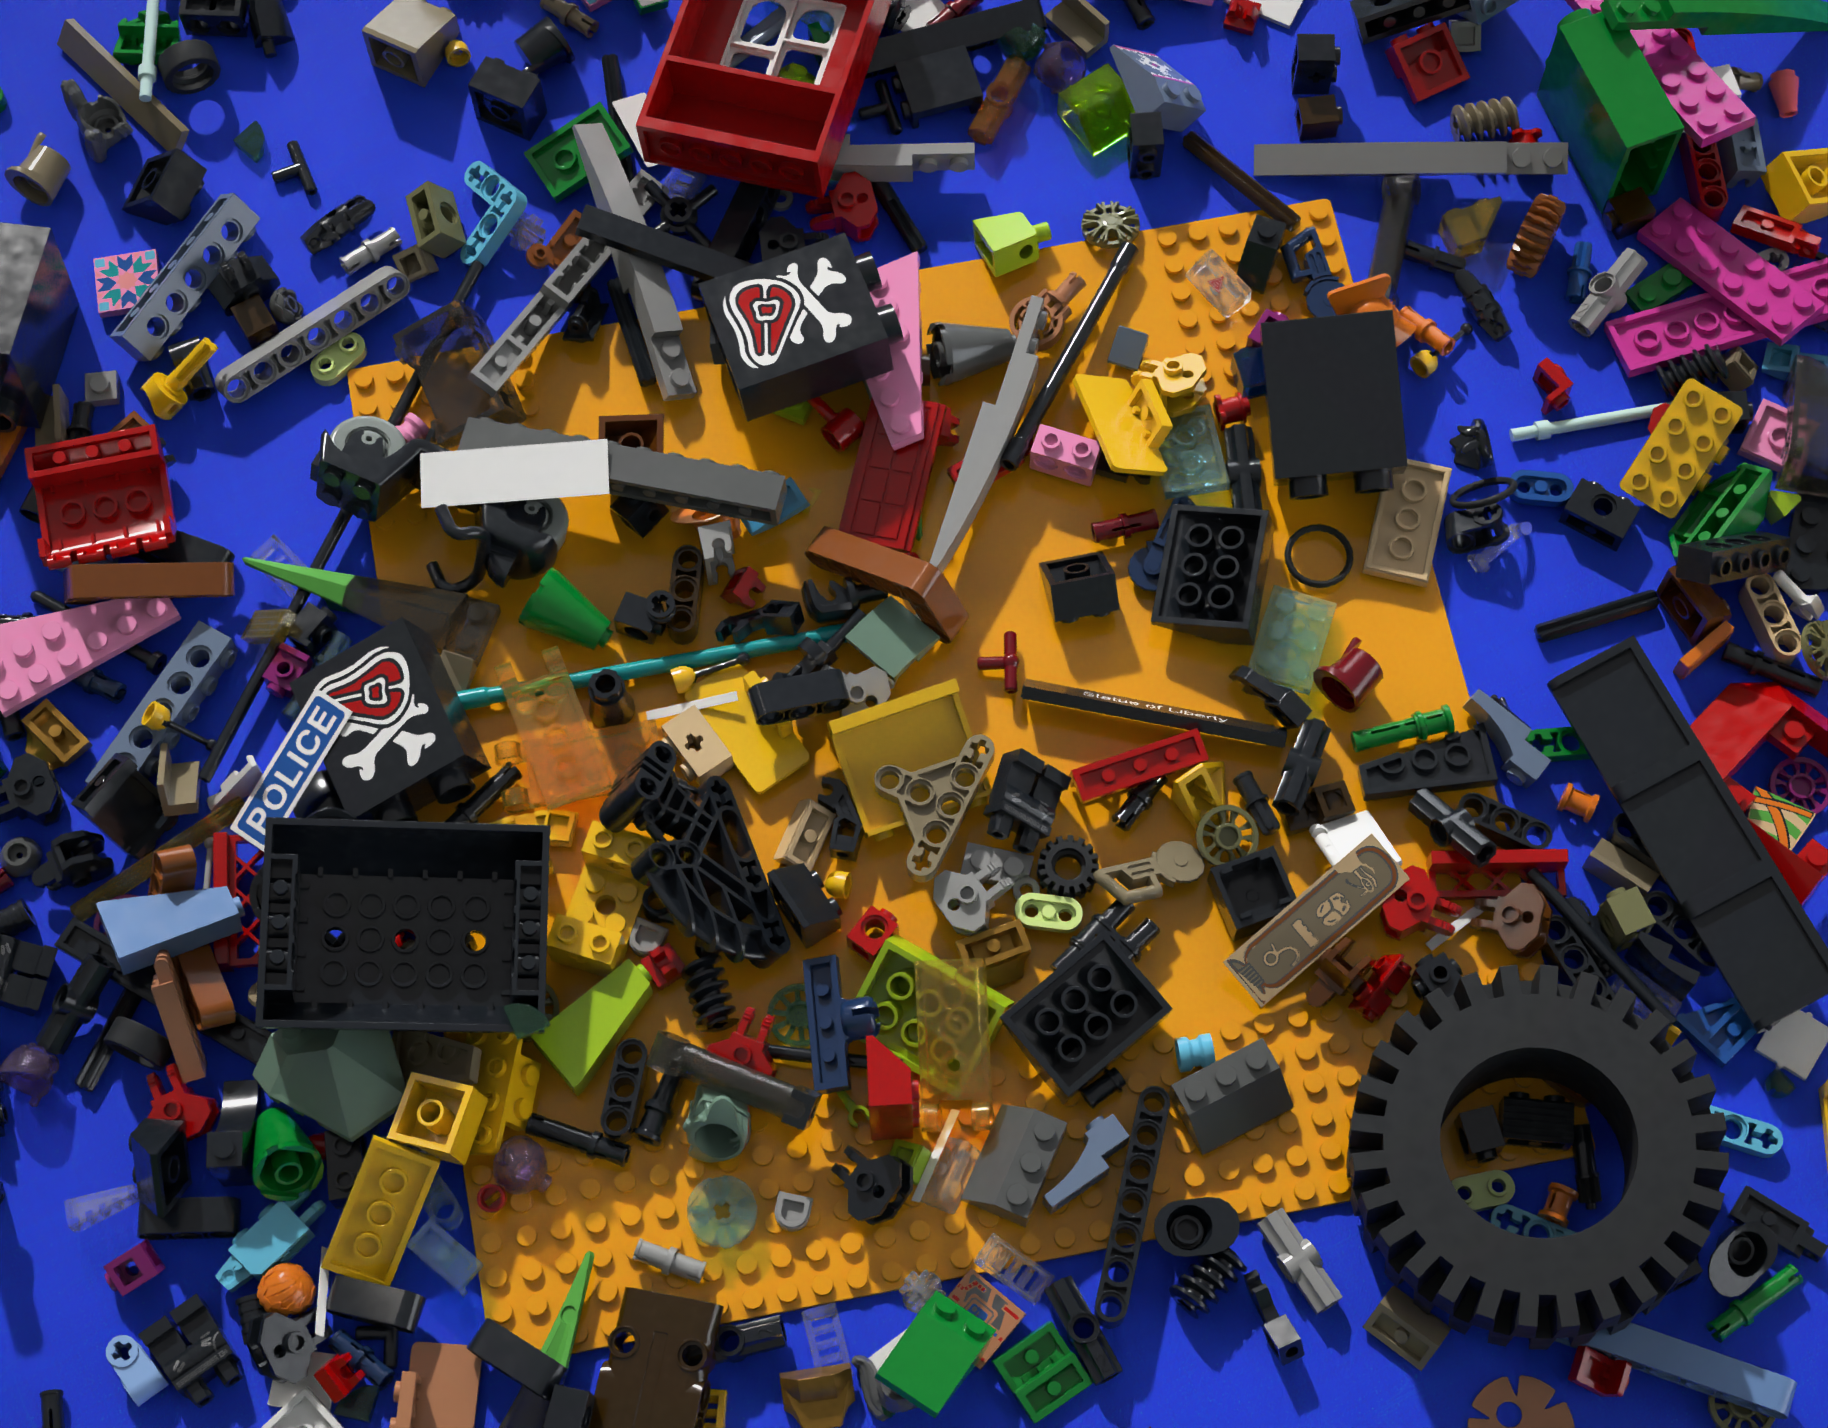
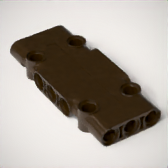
M625 1287L617 1325L608 1338L609 1360L605 1361L600 1369L589 1428H703L711 1393V1384L707 1378L716 1364L714 1347L724 1307L710 1302ZM633 1335L635 1345L631 1351L625 1353L623 1342L628 1336ZM701 1348L703 1358L698 1365L692 1366L690 1363L691 1353Z

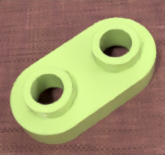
M350 332L315 356L311 361L310 371L316 383L322 386L335 385L347 375L349 370L359 365L367 354L364 339L359 334ZM347 344H354V346L349 349L344 348ZM324 364H331L329 368L321 369Z
M1026 893L1017 900L1014 910L1016 920L1020 918L1024 928L1058 933H1071L1080 926L1083 917L1082 907L1075 899L1040 893ZM1028 908H1034L1038 914L1035 917H1028L1025 911ZM1067 912L1072 918L1064 922L1060 920L1059 914Z
M1501 1170L1458 1177L1451 1181L1457 1192L1459 1189L1468 1191L1469 1199L1464 1201L1475 1212L1507 1204L1515 1193L1513 1179L1509 1174ZM1492 1183H1501L1503 1192H1495L1492 1188Z

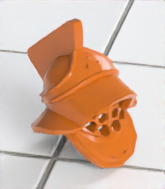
M1383 273L1328 292L1327 299L1336 315L1393 309L1396 348L1416 331V324L1402 317L1395 304H1392L1393 301H1390L1391 299H1387L1385 296L1391 283V277L1388 274Z

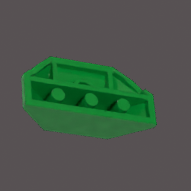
M1742 463L1736 467L1735 471L1724 474L1710 482L1702 493L1699 492L1668 532L1674 559L1678 560L1680 544L1755 531L1765 517L1773 476L1772 470Z

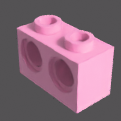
M1040 424L1030 451L1029 468L1091 487L1101 455V446L1096 440Z

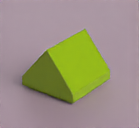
M1769 491L1765 517L1772 525L1785 517L1801 501V496L1787 492Z

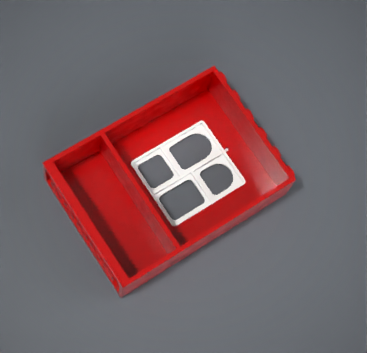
M683 0L636 122L644 161L824 198L892 0ZM773 1L779 3L785 9L786 18L777 43L774 46L741 40L748 15L758 3ZM811 11H823L833 18L834 29L827 43L823 44L797 39L793 36L797 22L804 14ZM795 50L819 55L823 58L814 84L778 77L788 51ZM737 53H744L769 59L770 62L766 74L730 67L733 56Z

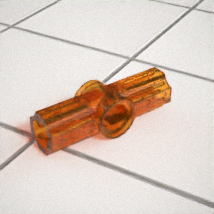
M1016 56L1007 58L995 81L987 87L986 97L968 129V135L975 142L984 146L992 144L1005 119L1009 118L1012 114L1013 104L1031 72V67L1023 59Z

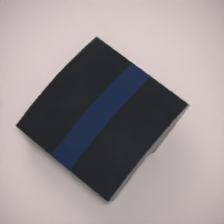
M1640 931L1626 951L1624 958L1647 984L1667 998L1680 1004L1695 986L1700 972L1668 958L1673 945Z

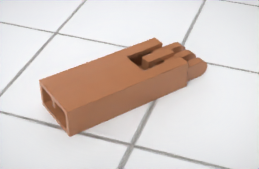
M160 950L156 955L154 963L156 975L153 977L151 990L184 1084L204 1078L208 1063L171 955L167 950Z

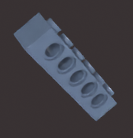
M220 194L109 337L136 361H153L157 359L164 351L165 347L163 344L169 336H174L182 328V320L186 314L194 311L201 303L202 299L200 296L206 289H209L208 287L217 277L218 270L220 269L219 264L237 257L238 247L242 242H246L256 232L255 225L261 218L236 194ZM223 225H225L228 230V236L226 239L222 236L221 233ZM205 248L210 254L208 263L203 258ZM186 272L191 275L192 279L189 287L184 279ZM168 296H170L173 300V307L171 310H169L166 306V299ZM150 319L153 321L155 326L154 332L152 334H150L147 329V324Z
M198 620L88 775L85 783L88 785L115 753L130 758L138 766L136 769L146 779L154 776L158 772L161 744L168 743L169 749H173L179 742L181 733L168 726L163 730L157 731L142 725L141 721L146 708L151 702L156 701L169 709L172 713L171 721L183 727L187 723L192 722L198 715L199 706L205 697L210 696L215 691L219 677L236 660L238 649L232 638ZM201 660H209L208 664L204 667H196ZM191 686L186 693L177 694L180 688ZM153 739L148 747L139 748L144 740Z

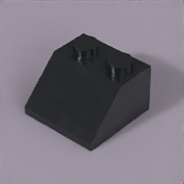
M178 148L148 158L122 210L164 225L183 221L191 211L190 203L193 197L200 192L204 185L202 179L207 169Z
M1103 551L1039 563L1049 610L1055 622L1072 623L1077 621L1079 617L1090 615L1103 617L1109 615L1111 611L1120 610L1115 573Z
M801 863L773 869L767 873L769 887L776 904L806 949L841 928L839 916L843 914L842 910L833 897L827 899L821 890L824 888V884L815 870L809 872L805 864Z
M144 1118L129 1137V1150L133 1152L134 1159L132 1177L134 1183L137 1184L138 1198L157 1217L164 1218L192 1184L185 1121Z

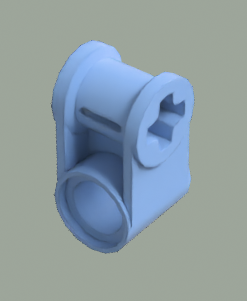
M118 1335L108 1343L106 1347L107 1360L138 1407L169 1385L158 1366L132 1337ZM124 1347L129 1349L130 1358L126 1361L121 1358L122 1353L120 1352Z

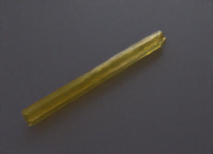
M240 796L234 797L70 906L71 913L78 920L85 921L98 912L96 903L124 895L150 878L154 852L190 844L192 849L203 843L206 838L212 837L213 833H217L233 823L245 802Z

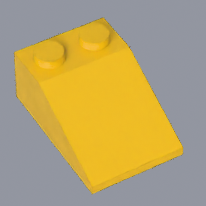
M1828 148L1785 151L1766 166L1767 172L1760 177L1780 217L1803 224L1828 216Z

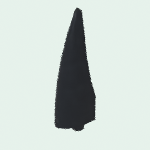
M249 0V23L255 48L263 47L265 58H273L277 56L276 45L294 40L282 0Z

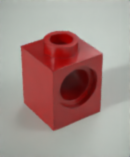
M871 905L846 936L847 947L873 965L885 940L896 934L899 935L897 918L888 910L882 908L879 911ZM877 927L882 929L884 934L880 938L873 939L868 937L866 932L870 928Z

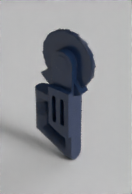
M1314 226L1307 227L1284 244L1280 250L1291 282L1293 284L1305 281L1310 282L1303 294L1307 296L1306 302L1310 314L1314 317L1334 316L1336 314L1327 299V294L1329 291L1345 285L1338 282L1339 277L1332 276L1316 228ZM1310 241L1313 249L1305 254L1303 261L1305 270L1301 271L1295 252Z
M1177 491L1154 540L1146 541V548L1135 552L1130 559L1128 566L1130 579L1135 586L1144 591L1156 592L1172 504L1195 505L1181 491Z

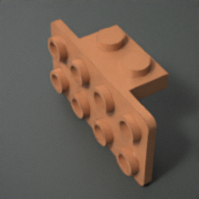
M415 1342L411 1348L409 1371H402L401 1381L395 1382L393 1400L394 1403H398L397 1416L391 1418L389 1428H475L483 1360L466 1348L468 1345Z

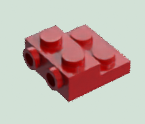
M1433 22L1425 24L1416 29L1417 35L1408 38L1407 33L1391 40V47L1385 51L1396 78L1402 77L1413 104L1470 78L1446 22L1434 26Z

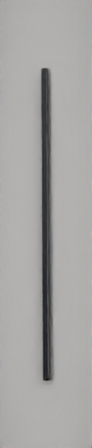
M473 261L388 419V422L394 426L401 425L484 269L482 263ZM340 509L309 568L324 569L351 519L352 513ZM298 588L281 623L198 775L200 780L206 783L211 782L264 682L263 674L279 652L280 644L282 642L285 643L287 639L283 631L303 609L311 594L310 592Z

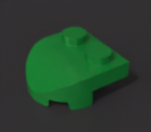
M146 10L139 11L138 18L128 22L126 18H123L118 23L119 38L113 50V57L119 63H126L128 65L142 64ZM160 10L158 14L155 51L156 65L158 64L159 56L165 49L181 42L178 20H171L169 13Z

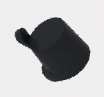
M548 16L544 17L514 41L518 53L527 65V68L522 70L525 73L531 72L538 75L564 61L567 63L575 61L574 54L566 39Z

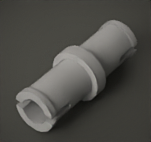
M390 227L372 240L366 239L362 241L360 247L344 257H340L339 262L344 271L350 276L370 262L375 264L380 261V256L400 246L402 240L399 239L400 236L397 231Z
M642 1238L639 1239L632 1258L634 1261L637 1260L661 1269V1273L668 1276L672 1273L694 1281L697 1284L700 1283L707 1265L705 1261L702 1262L678 1253V1249L671 1246L670 1249L645 1241Z

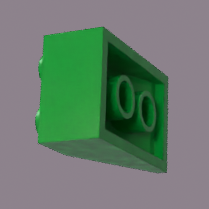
M936 1290L914 1318L874 1378L933 1418H936L980 1361L996 1329Z

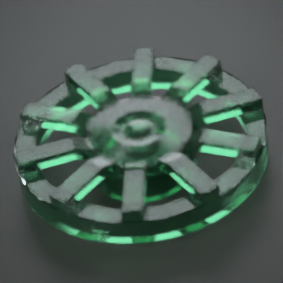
M792 984L782 988L773 996L768 1006L767 1015L786 1017V1020L773 1025L771 1031L780 1042L791 1047L805 1048L810 1046V1039L805 1040L804 1029L807 1028L809 1030L807 1005L805 1001L800 999V991H805V984ZM795 991V1001L790 1003L785 998V995ZM779 1000L787 1007L786 1011L774 1009ZM789 1025L790 1028L785 1037L778 1032V1029ZM795 1030H799L800 1041L790 1039Z

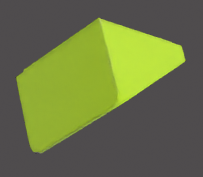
M895 1139L889 1155L903 1159L913 1167V1184L918 1186L932 1153L922 1145Z

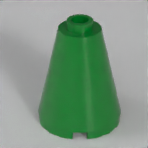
M551 567L539 582L541 584L535 593H532L519 616V623L530 629L595 650L598 645L604 648L614 632L609 629L611 621L559 570Z
M279 1107L265 1110L259 1115L256 1122L252 1179L255 1187L260 1190L265 1198L275 1201L298 1199L299 1193L308 1188L311 1192L317 1187L323 1177L324 1164L321 1154L287 1110Z

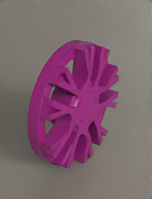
M1796 757L1794 760L1788 758L1780 762L1771 773L1768 783L1770 793L1783 799L1789 796L1792 799L1790 802H1798L1801 807L1809 810L1806 800H1808L1813 808L1810 811L1816 813V815L1827 807L1828 772L1815 760L1806 757ZM1791 764L1794 775H1788L1783 768ZM1800 764H1805L1804 773H1800ZM1813 768L1821 774V777L1816 780L1809 776V772ZM1779 776V777H1781L1782 779H1784V780H1786V781H1788V782L1786 783V782H1784V781H1781V780L1777 779L1776 777ZM1826 784V788L1815 789V785ZM1776 787H1782L1786 793L1778 795ZM1813 794L1825 797L1823 803H1818L1813 798Z

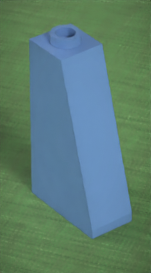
M227 886L106 900L96 903L101 923L123 975L153 965L156 955L160 950H167L171 957L243 931L240 917L245 916L242 903L238 896L232 898Z

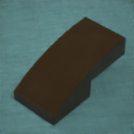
M1342 780L1313 788L1308 793L1299 816L1291 815L1288 817L1280 813L1279 815L1287 835L1290 836L1307 831L1314 824L1321 825L1354 813L1356 809L1346 783Z

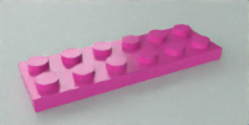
M1681 197L1638 231L1637 240L1779 347L1824 310V302Z

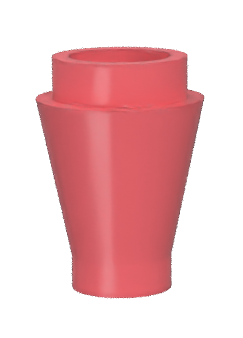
M1784 69L1772 73L1768 86L1779 110V116L1781 118H1789L1797 115L1799 77L1795 75V71L1792 69Z

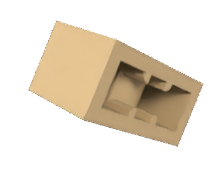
M695 704L661 726L664 737L661 741L669 744L674 749L677 757L683 763L679 767L689 782L695 780L700 786L709 777H720L734 767L732 754ZM692 745H694L695 748H697V749L701 748V750H699V751L696 752V750H695L694 748L689 749V747H691Z

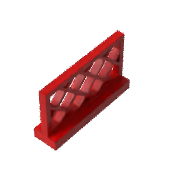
M227 832L213 833V888L227 886L232 898L239 895L243 899L241 902L243 909L248 904L251 906L249 894L245 896L238 889V882L247 872L255 876L256 872L251 868L264 856V852L259 849L246 864L238 857V844L250 843L240 835H228ZM238 863L243 867L239 872ZM258 918L248 929L242 925L244 933L240 937L238 933L214 941V957L221 972H233L234 968L258 967V951L252 958L239 959V946L248 937L259 945L260 940L252 934L260 926L261 921Z

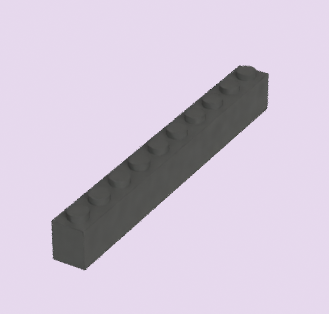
M468 417L457 450L586 441L590 439L583 435L569 436L559 434L551 429H531L519 423H499L487 417L479 419ZM608 441L609 491L611 495L778 526L787 495L785 476L771 470L761 472L748 469L739 464L729 466L718 464L711 459L702 458L697 460L686 458L679 453L671 452L665 454L654 452L647 447L633 448L622 446L615 441Z

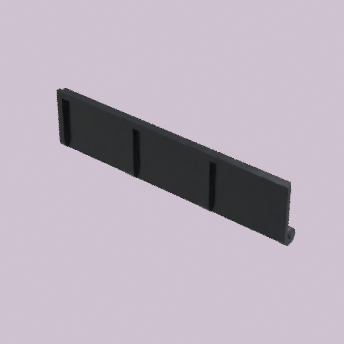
M1634 635L1549 681L1547 684L1548 689L1756 1033L1759 1034L1766 1030L1770 1031L1781 1019L1827 996V946Z

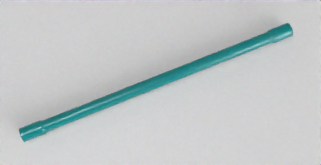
M844 623L819 627L816 630L796 633V635L777 636L495 687L457 691V694L464 709L469 710L499 702L588 687L591 676L599 673L604 668L616 671L624 681L671 672L670 669L679 666L697 668L719 664L735 659L743 652L747 653L750 658L793 651L798 650L797 646L806 637L811 638L817 644L820 640L826 643Z

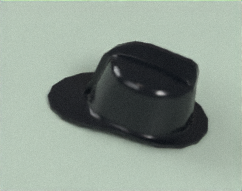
M1214 1197L1178 1200L1168 1203L1159 1211L1154 1223V1233L1159 1245L1166 1252L1180 1257L1209 1255L1225 1251L1235 1242L1240 1228V1221L1236 1210L1228 1202Z
M1757 1221L1746 1222L1740 1226H1733L1725 1230L1719 1236L1716 1249L1712 1253L1708 1265L1709 1280L1712 1287L1719 1294L1727 1297L1741 1295L1774 1263L1778 1253V1241L1774 1232L1766 1224Z

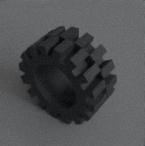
M1068 835L1067 840H1063L1062 836L1056 837V842L1053 843L1050 840L1046 844V849L1041 850L1040 858L1038 859L1037 876L1038 879L1040 878L1042 889L1046 887L1048 895L1055 894L1073 899L1079 896L1081 899L1085 897L1087 891L1089 893L1092 891L1094 883H1096L1093 873L1099 869L1098 855L1093 853V846L1090 843L1086 846L1084 844L1085 840L1080 837L1078 841L1073 840V835ZM1064 857L1074 858L1079 862L1081 872L1074 879H1063L1055 871L1056 863Z

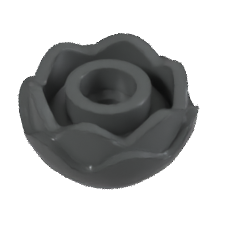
M281 287L273 292L269 307L272 315L278 322L292 325L303 318L301 316L304 310L303 305L297 301V295L293 290Z
M13 838L3 846L0 852V865L11 877L29 876L41 864L43 857L42 849L31 838ZM23 854V857L19 859L18 855Z

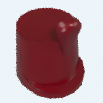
M1354 637L1341 658L1330 667L1320 666L1313 672L1314 682L1320 692L1335 706L1349 713L1355 712L1383 679V671L1378 662L1369 653L1358 648L1362 642L1358 637Z

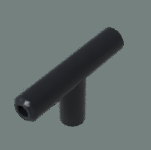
M880 79L876 81L875 88L881 103L859 108V117L861 120L885 115L891 134L899 135L903 131L887 82Z
M292 140L288 142L287 149L294 164L273 171L271 175L276 184L299 176L306 194L314 195L318 189L298 141Z
M357 1326L355 1329V1338L357 1340H384L383 1364L390 1369H396L398 1366L399 1331L380 1326Z

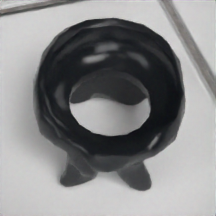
M1480 418L1473 419L1471 426L1459 425L1457 430L1460 434L1449 441L1456 449L1454 463L1475 470L1492 465L1494 462L1493 452L1484 420Z

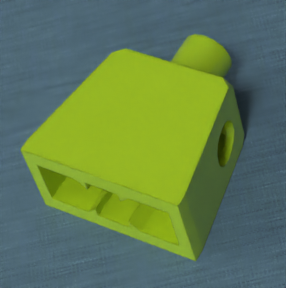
M1021 212L972 220L975 247L995 277L1037 261L1039 258L1038 243L1051 240L1052 237L1047 222L1031 225Z

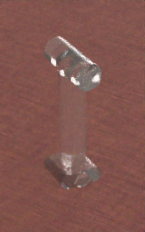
M1529 522L1510 524L1508 527L1510 536L1504 543L1497 546H1489L1480 554L1468 555V562L1477 573L1488 572L1490 569L1488 563L1522 535L1530 534L1532 532V525Z

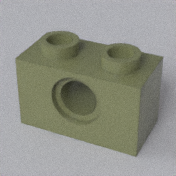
M426 181L405 196L418 248L445 259L466 244L452 191Z
M1637 886L1628 890L1620 887L1609 892L1606 895L1607 899L1605 902L1599 905L1600 909L1596 914L1616 954L1628 949L1640 931L1648 934L1656 924Z

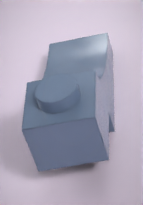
M1480 689L1463 705L1462 708L1472 715L1478 723L1484 722L1486 732L1500 753L1503 761L1500 769L1506 773V777L1515 785L1523 786L1526 789L1532 785L1551 762L1549 758L1525 740L1532 729Z
M1114 1114L1106 1119L1103 1116H1099L1085 1127L1087 1132L1084 1134L1083 1142L1086 1147L1079 1160L1065 1178L1043 1196L1042 1204L1050 1215L1106 1177L1109 1166L1104 1160L1128 1145L1130 1136Z

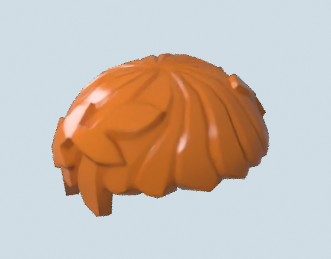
M281 1263L273 1266L267 1271L265 1276L263 1275L257 1287V1298L267 1313L277 1312L286 1317L289 1314L301 1315L312 1306L316 1295V1286L312 1277L302 1266L294 1263Z

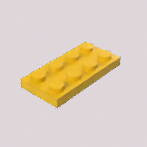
M373 1135L322 1261L321 1268L347 1277L390 1286L441 1159Z

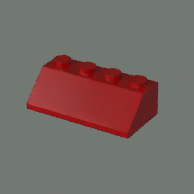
M873 1035L866 1036L871 1141L913 1139V1128H920L918 1080H911V1068Z

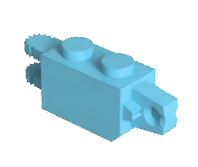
M309 1188L299 1193L298 1199L269 1204L259 1214V1221L250 1229L245 1228L232 1240L233 1245L228 1249L232 1255L215 1275L217 1280L229 1292L233 1293L252 1278L260 1281L270 1268L277 1264L288 1263L315 1237L308 1227L326 1210L327 1205L322 1200H319L312 1204L299 1218L294 1213L311 1195L312 1191L310 1192Z

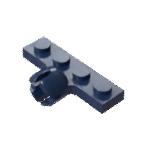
M836 954L802 960L814 1091L828 1094L851 1090L848 1047L853 1041L866 1039V1036L870 1035L876 1037L879 1034L880 1023H876L875 1020L880 1017L878 1006L870 996L853 999L843 998L840 963Z

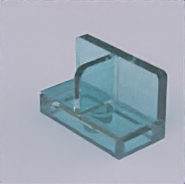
M430 1218L406 1244L407 1248L416 1258L463 1298L468 1293L465 1287L484 1266L481 1261Z

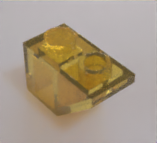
M1500 196L1490 200L1488 198L1478 200L1472 206L1463 209L1453 208L1442 215L1438 232L1449 254L1465 258L1482 252L1502 204Z

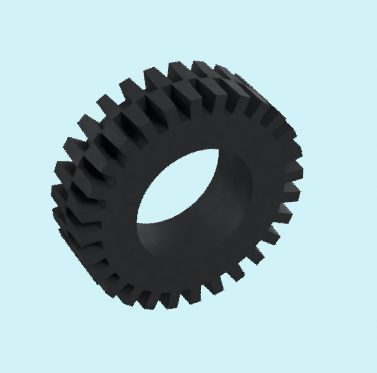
M1517 965L1500 966L1492 983L1482 985L1478 973L1474 972L1460 977L1454 994L1449 997L1444 994L1440 987L1427 994L1417 1016L1414 1017L1407 1010L1395 1022L1389 1042L1386 1043L1380 1040L1372 1053L1367 1075H1362L1357 1090L1348 1136L1349 1145L1346 1168L1347 1178L1352 1180L1350 1201L1355 1217L1362 1215L1364 1220L1363 1239L1371 1254L1380 1250L1385 1257V1275L1396 1287L1405 1280L1414 1289L1413 1304L1426 1314H1429L1434 1306L1449 1314V1328L1464 1335L1472 1325L1489 1330L1488 1343L1505 1347L1514 1336L1529 1338V1349L1547 1350L1556 1338L1568 1337L1571 1347L1589 1343L1594 1335L1602 1329L1606 1328L1610 1335L1625 1329L1641 1311L1647 1315L1660 1304L1672 1287H1676L1710 1235L1709 1229L1720 1212L1725 1195L1719 1192V1188L1729 1168V1153L1719 1151V1147L1727 1132L1724 1112L1711 1114L1710 1105L1716 1093V1088L1710 1074L1695 1078L1691 1072L1697 1052L1689 1041L1685 1039L1672 1047L1665 1039L1670 1020L1657 1009L1645 1021L1633 1013L1637 995L1622 986L1611 1001L1596 994L1599 976L1581 971L1573 986L1558 984L1559 966L1540 965L1532 981H1520ZM1510 1078H1537L1556 1082L1570 1088L1598 1109L1616 1135L1623 1156L1625 1172L1624 1188L1620 1203L1609 1215L1595 1225L1578 1233L1563 1237H1526L1505 1231L1491 1224L1473 1211L1460 1197L1449 1179L1444 1166L1440 1146V1131L1442 1124L1454 1107L1475 1090L1487 1084Z

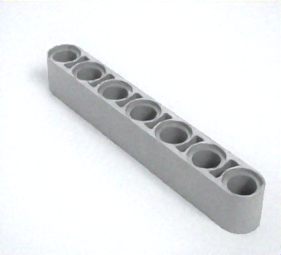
M391 266L379 268L222 369L215 378L216 389L233 403H241L403 299L410 290L409 279L405 274ZM396 277L395 286L387 289L388 280ZM370 293L369 303L361 306L362 297ZM344 310V318L340 322L334 323L335 315L339 311ZM313 328H318L317 336L312 340H308L309 331ZM287 345H292L290 354L286 357H281L282 349ZM265 362L264 370L259 374H254L256 365ZM238 379L239 384L237 388L233 391H227L228 384L232 380Z

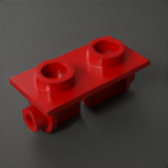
M1392 954L1379 958L1373 965L1372 970L1374 972L1353 995L1354 999L1348 1008L1363 1009L1362 1017L1371 1023L1375 1019L1379 1020L1393 1001L1384 991L1387 989L1393 995H1397L1411 977V966L1401 961L1404 955Z

